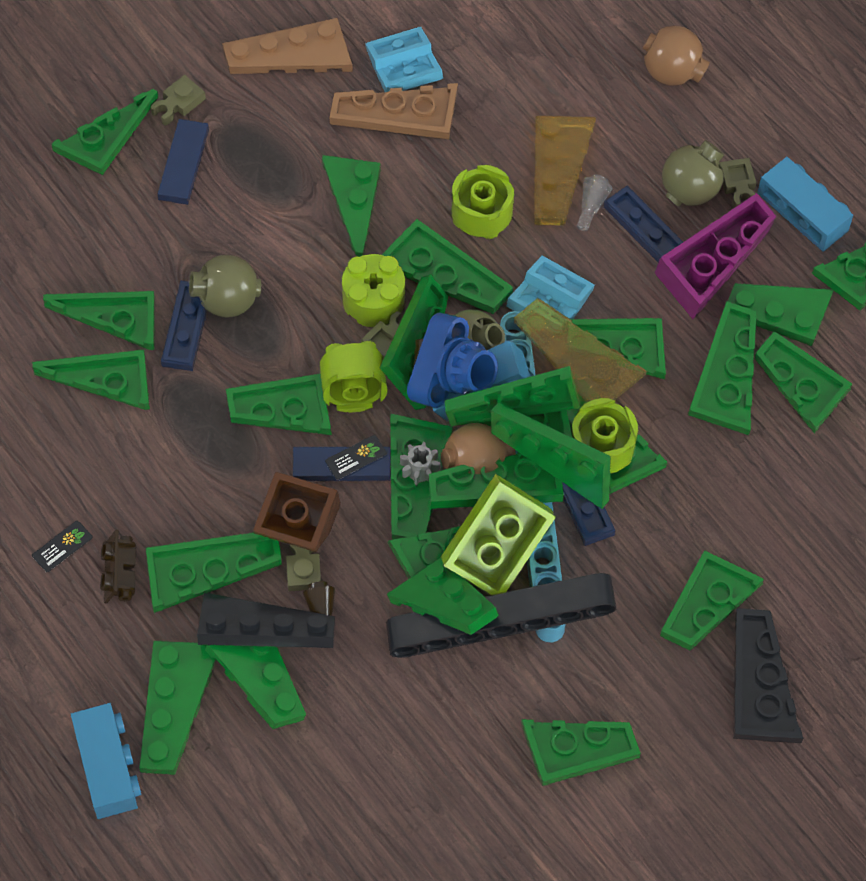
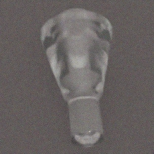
M592 175L591 177L584 178L582 213L577 224L579 230H589L594 214L597 213L613 190L608 179L601 175Z

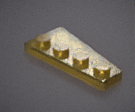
M536 116L534 225L565 226L583 161L589 147V141L595 127L596 117Z
M539 298L514 317L515 324L556 369L567 366L571 367L577 392L586 403L599 398L616 400L647 373L645 369L629 362L624 358V355L598 341L596 336L587 330L585 332L573 324L572 320Z

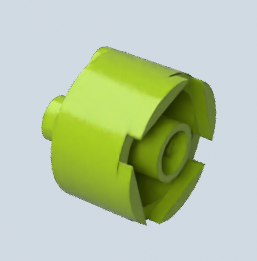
M478 165L477 169L462 171L453 183L451 209L453 223L469 235L493 239L509 225L512 219L514 188L507 174L501 169L490 165Z
M368 254L350 259L342 276V297L345 312L348 315L350 314L362 326L375 327L380 321L385 325L389 324L392 314L397 311L400 313L403 311L405 305V276L394 257Z
M364 341L344 345L334 343L326 347V354L321 358L319 366L323 398L327 405L330 406V403L336 405L338 411L352 413L373 408L372 402L379 398L380 402L385 399L387 395L386 376L380 369L383 356L374 342Z
M599 398L585 403L574 417L571 433L572 438L611 456L610 473H614L631 463L636 445L638 423L635 415L628 407H622L616 404L615 400L609 398Z

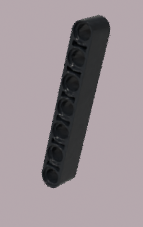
M596 573L487 596L485 598L496 607L499 616L472 635L440 623L439 619L427 613L422 616L415 612L391 617L386 621L390 655L396 658H406L609 615L616 611V601L611 576L606 573Z

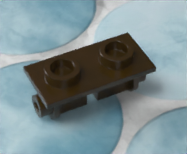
M115 530L109 539L103 542L101 548V559L105 560V571H103L100 580V589L104 591V603H108L113 596H118L120 601H131L132 596L135 594V571L123 569L124 567H135L136 543L133 542L131 536H121L118 539L119 530Z

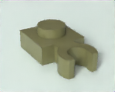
M183 75L163 91L164 100H158L152 104L151 113L155 116L159 112H166L161 116L164 126L168 125L173 121L176 112L185 116L206 99L205 92L186 75Z
M750 158L720 162L724 172L725 194L734 193L732 206L735 208L741 204L740 200H747L755 195L753 190H755L757 183Z
M397 311L392 314L388 326L380 321L361 339V342H374L384 359L399 327L397 322L401 313Z
M290 545V550L294 555L286 556L288 591L309 589V584L321 581L319 554H311L313 551Z

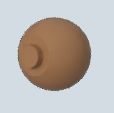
M682 26L661 28L656 35L650 33L642 49L646 50L644 62L649 74L656 81L669 86L683 85L690 79L699 83L710 63L702 58L703 46L696 34Z
M471 423L458 428L451 434L445 448L442 450L441 462L445 469L466 465L473 467L475 474H481L482 467H485V473L491 472L498 468L495 462L499 458L503 462L506 457L516 453L515 449L491 433V426Z

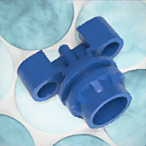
M436 313L430 319L407 386V394L412 402L438 408L445 403L449 392L465 395L491 388L498 373L497 359L482 344L468 338L469 325L464 318L445 313Z

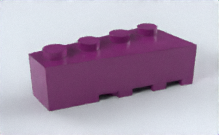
M756 193L663 255L659 260L655 274L694 320L769 233L776 215Z

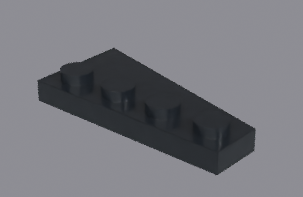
M204 592L197 633L198 645L334 647L335 616Z
M737 608L735 613L733 739L802 743L803 735L801 727L798 726L793 698L791 699L787 683L788 677L786 669L782 664L780 646L771 611Z

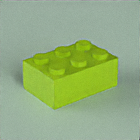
M495 474L442 554L443 564L490 595L506 593L556 516L551 508Z

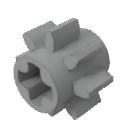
M425 442L414 447L409 444L408 456L400 455V465L405 466L402 469L403 478L410 476L414 480L415 485H417L419 482L428 481V475L432 471H440V462L436 461L438 458L437 449L431 451L426 447Z

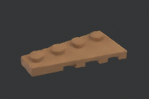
M337 18L222 43L230 74L269 73L270 70H284L285 73H297V69H315V72H327V69L341 68L342 72H353L352 62Z
M458 83L447 84V88L433 89L432 85L420 86V90L402 91V88H390V91L375 93L374 90L334 93L329 117L330 124L449 140Z

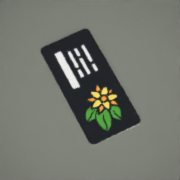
M372 435L326 459L325 462L335 478L339 480L387 455V452L377 436Z
M77 520L34 552L32 557L45 572H50L89 542L93 536Z

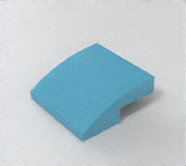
M421 27L365 43L373 68L385 92L390 91V88H402V91L443 79L442 69L432 54L431 43Z
M541 256L526 272L522 284L510 295L506 307L524 314L529 320L560 336L567 328V319H574L590 296L595 284Z

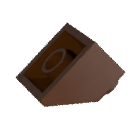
M275 472L253 533L316 552L330 534L341 505L338 491Z

